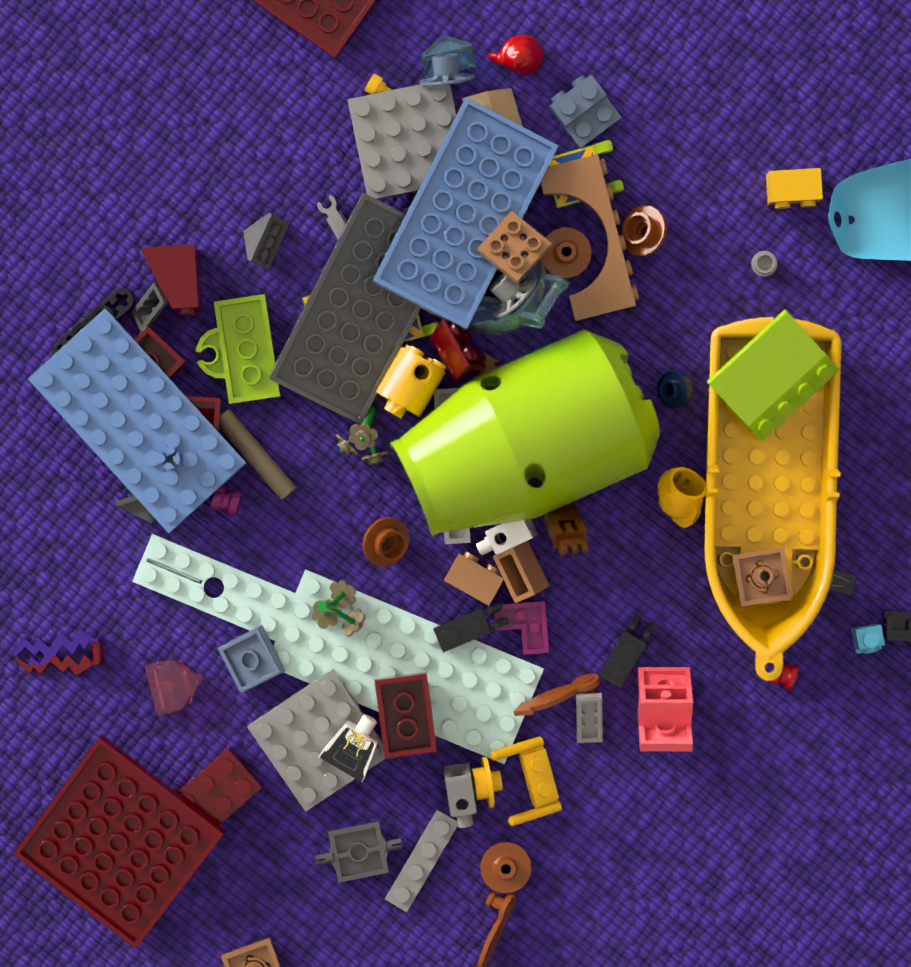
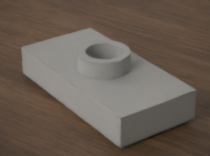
M602 693L576 694L577 743L603 742Z

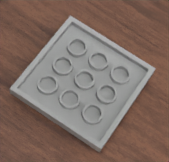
M420 84L347 99L367 195L380 200L418 192L456 117L450 85L424 86Z
M333 668L247 726L305 812L355 779L319 758L323 748L347 721L358 725L364 715V712ZM375 728L371 734L379 740L367 771L385 759L383 741Z

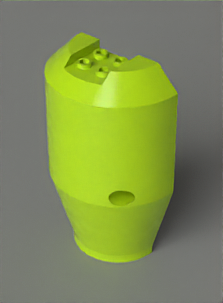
M583 329L471 378L401 438L390 442L391 448L396 451L413 485L427 519L431 535L434 536L446 531L535 519L648 469L660 437V427L651 399L643 400L644 397L638 385H635L632 379V372L627 364L628 353L620 343ZM538 483L541 485V487L533 488L530 486V484Z

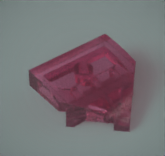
M168 659L145 665L157 716L184 709L185 706L190 705L198 685L205 678L200 673H195L183 665L179 659L175 661Z

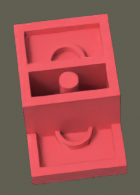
M638 667L639 698L637 716L640 751L692 752L691 723L693 696L690 667Z

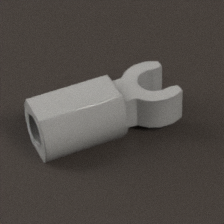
M330 195L328 196L332 202L330 208H323L320 202L317 203V207L322 214L328 216L326 221L336 238L339 239L347 220L341 211L336 210L337 202Z

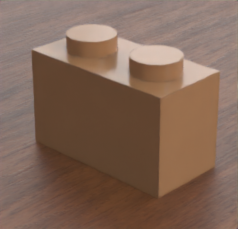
M528 540L493 556L515 603L549 587Z
M467 551L464 555L459 553L444 581L489 606L504 580L500 576L499 569L490 564L486 568L477 564L479 558Z

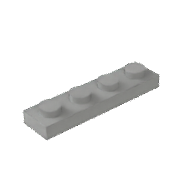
M439 809L435 811L388 891L385 900L405 912L409 910L458 826L456 819Z

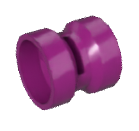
M221 486L213 495L211 509L215 511L224 509L229 515L236 516L243 492L238 490L228 492L226 487Z

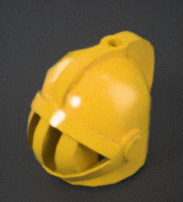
M685 467L671 468L665 471L660 476L657 487L658 504L663 513L670 516L680 527L687 528L693 525L700 516L702 502L706 496V482L697 472Z

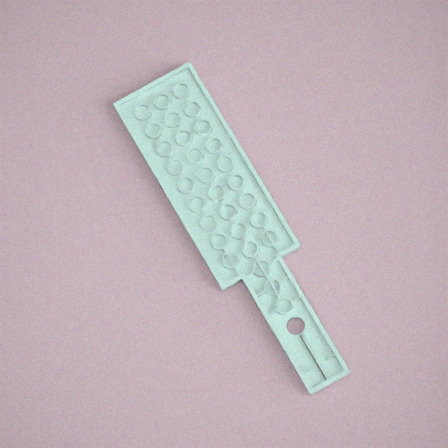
M152 534L132 581L251 631L262 625L269 639L275 641L273 647L286 670L283 673L311 683L333 668L355 701L377 712L379 711L374 681L376 678L427 672L435 736L490 758L491 751L513 745L524 716H515L514 710L522 701L527 703L532 699L544 670L540 666L477 640H472L442 652L433 628L440 626L439 624L357 590L354 596L356 598L354 604H349L345 608L341 607L338 603L336 605L346 615L351 611L354 612L357 608L361 609L362 613L366 615L362 628L348 637L342 629L345 620L337 617L338 622L336 625L331 626L329 624L327 628L322 629L317 625V621L311 617L314 612L313 605L316 601L333 600L331 598L330 584L335 581L305 569L297 591L294 593L155 534ZM211 577L219 578L224 585L223 593L216 598L209 597L204 591V584ZM507 757L497 760V762L505 764Z

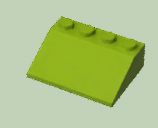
M784 310L716 372L707 383L742 422L763 441L829 381L839 369L795 319Z

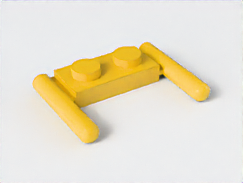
M541 736L509 745L490 753V758L493 761L520 754V763L534 809L510 816L508 823L511 826L562 810L561 803L558 801L559 795L546 748L543 747L544 741Z

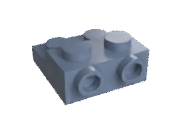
M584 75L580 76L572 83L574 88L565 93L562 90L551 98L553 103L549 108L579 149L586 146L622 118L592 75L587 78Z

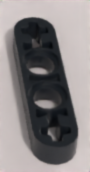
M123 288L115 290L55 343L52 354L54 355L58 352L60 346H64L69 342L68 339L70 337L73 338L79 329L85 327L96 317L98 312L105 308L119 321L133 308L135 303L133 294ZM118 295L123 297L128 295L126 300L128 305H119L115 309L119 314L115 316L113 310L106 305L110 302L114 306L119 301Z

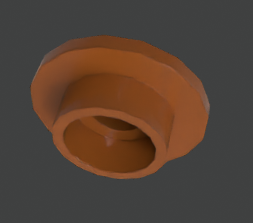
M645 205L634 208L626 216L621 228V235L624 236L627 251L636 256H647L657 251L664 242L667 232L666 219L661 211L652 206Z
M562 227L553 230L546 236V239L552 243V247L541 259L543 266L549 273L558 278L569 279L578 276L587 268L591 260L592 250L589 240L582 232L574 228ZM569 248L571 255L568 257L563 256L562 249Z
M384 517L370 525L364 535L362 544L364 555L368 561L380 567H387L398 562L408 549L410 538L407 527L403 522L394 517Z
M499 842L489 847L484 853L480 863L481 876L486 885L492 890L503 894L513 893L521 889L529 880L531 860L527 852L518 844ZM504 864H508L511 867L508 873L501 871V867Z

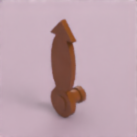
M591 673L579 676L571 684L546 691L532 698L527 703L522 701L514 710V715H534L533 712L557 705L579 692L596 693L595 688L600 684V678L597 674Z
M491 892L487 897L485 905L499 910V913L475 967H486L501 938L505 923L515 908L517 896L510 893L504 899L498 896L497 893Z

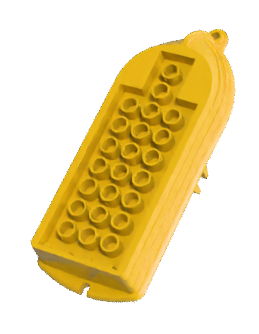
M773 317L746 319L716 328L711 335L710 378L774 320ZM795 319V321L826 353L839 371L763 441L742 422L709 385L704 545L706 571L713 596L720 611L735 633L756 652V672L760 678L768 681L775 680L780 676L783 667V652L805 633L819 613L829 591L835 565L837 500L840 497V493H837V477H840L838 470L842 342L836 331L799 319ZM784 547L793 598L740 607L732 555ZM758 560L756 562L757 567L763 566L758 565V562H762L761 560ZM747 575L746 578H745V580H746V582L749 583V581L747 580V578L750 577L751 580H752V576ZM771 662L773 670L766 672L765 665Z

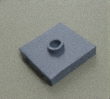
M262 625L217 648L241 694L286 671Z

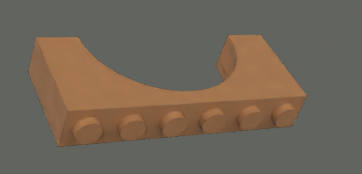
M598 154L549 166L540 182L543 197L550 195L568 196L590 207L599 217L606 232L607 257L601 273L587 288L569 296L575 321L635 307V301L639 300L636 285L631 286L629 275H633L630 260H624L622 252L627 250L624 236H618L616 225H620L617 209L612 210L610 200L614 199L610 184H605L603 176L608 174L605 160H599Z

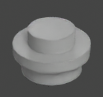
M760 251L752 258V270L758 276H770L777 268V259L769 251Z

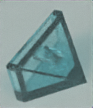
M441 35L421 54L426 78L434 76L432 57L436 55L458 54L459 71L476 67L472 44Z

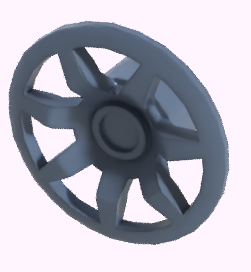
M441 54L432 57L434 76L420 80L419 84L424 86L458 84L473 80L475 74L459 72L458 54Z

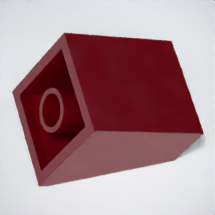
M195 244L142 248V253L172 309L179 313V315H182V317L197 316V312L203 311L200 251Z

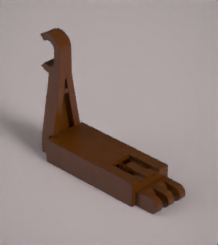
M571 502L541 516L555 549L558 548L561 556H566L567 550H570L571 555H577L578 549H580L582 554H588V531L575 502Z

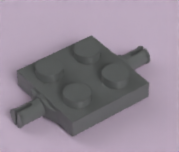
M374 821L329 830V853L314 855L316 866L332 863L336 870L338 883L389 873L388 851L403 849L401 838L386 841L381 832L380 822Z

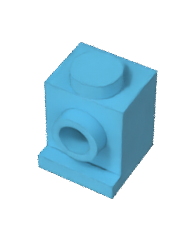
M880 624L851 628L856 654L877 652L879 649H882L881 646L885 645Z

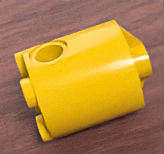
M407 344L399 350L376 393L388 400L384 409L401 419L406 411L418 417L422 415L446 373L444 371L446 365L429 357L427 359L422 358L424 355L422 351ZM419 365L420 372L415 376L414 370Z

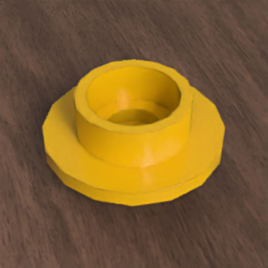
M481 757V767L471 768L476 801L486 799L488 807L494 808V792L503 790L500 771H490L487 757Z

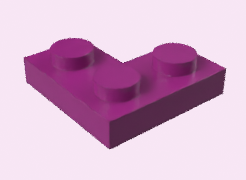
M545 601L502 604L503 608L494 613L495 622L501 618H508L509 621L508 624L495 629V631L521 629L523 655L549 653Z

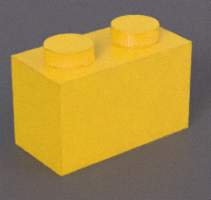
M821 168L769 171L766 174L768 205H775V209L790 208V204L800 203L802 208L815 207L816 202H820L823 199Z

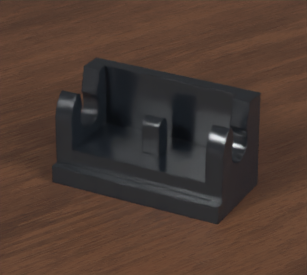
M883 611L884 640L911 641V612Z

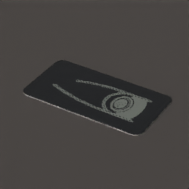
M834 570L829 590L852 595L856 575Z

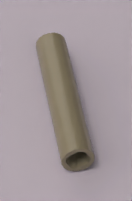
M230 409L221 415L220 430L280 500L285 499L297 488L233 412Z

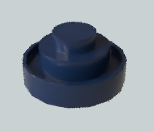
M679 370L665 372L658 381V397L668 408L675 409L687 405L692 398L693 392L692 382L688 375Z

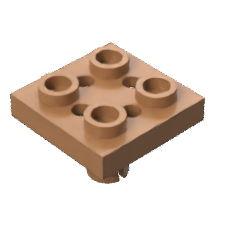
M511 211L477 248V252L518 284L552 247V243Z
M784 547L732 555L740 607L793 598ZM758 560H761L762 562H758V565L763 566L757 567L756 562ZM747 575L752 576V580H751L750 577L747 578V580L749 581V583L746 582V580H745V578H746Z
M271 937L221 955L224 967H268L266 962L270 964V967H281Z

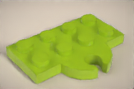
M261 294L214 302L217 328L207 331L200 338L196 346V352L202 353L207 348H213L216 352V358L212 362L198 361L199 367L206 374L216 379L226 380L229 404L281 397L279 384L268 378L276 361L266 295Z

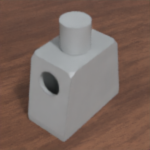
M470 763L444 766L451 817H457L459 828L470 827L473 825L472 814L477 813Z

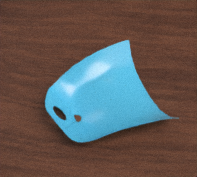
M911 159L855 174L844 179L834 188L828 218L833 235L843 253L860 259L911 261ZM836 211L839 212L842 219L840 228L836 226L834 221ZM849 215L855 219L853 224H849Z

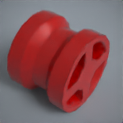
M783 661L780 676L775 680H771L770 683L774 685L781 684L785 689L791 690L796 680L799 666L794 664L789 666Z

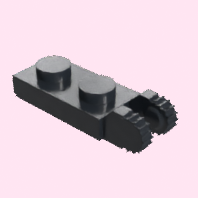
M498 603L483 610L478 609L433 628L442 652L491 633V630L508 624V618H501L488 625L484 617L490 613L500 611L503 608L502 604Z
M637 614L633 617L626 631L623 630L598 673V676L620 689L646 646L645 642L655 626L649 622L644 628L640 639L632 636V632L640 623L641 616Z

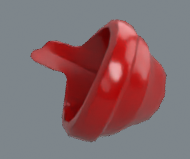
M522 34L509 38L503 44L500 52L489 53L487 58L493 63L503 65L517 75H529L536 72L541 66L543 50L541 44L535 38Z

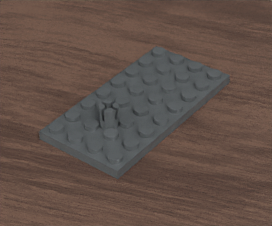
M362 192L268 377L270 380L360 425L377 395L376 391L397 356L421 307L372 283L406 214Z

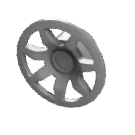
M502 273L489 288L501 301L494 311V317L496 319L502 318L519 307L533 291L537 278L530 276L516 284Z

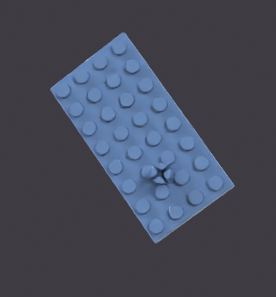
M466 97L372 283L444 320H448L450 323L454 322L459 328L466 330L497 270L493 264L477 252V248L511 211L521 219L523 218L558 145Z
M106 308L28 378L168 533H171L247 463Z

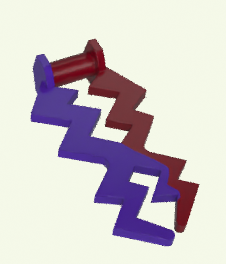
M81 628L78 629L72 641L60 632L51 647L40 637H37L34 645L26 638H23L13 653L14 656H18L26 647L34 656L39 651L45 655L41 662H38L33 656L30 657L29 664L21 659L16 660L29 674L35 668L41 675L49 663H53L63 673L70 667L76 676L93 665L105 664L103 659V637L94 638ZM92 642L93 661L86 654L79 664L69 654H67L63 662L57 656L62 646L73 655L79 645L86 650L88 644Z

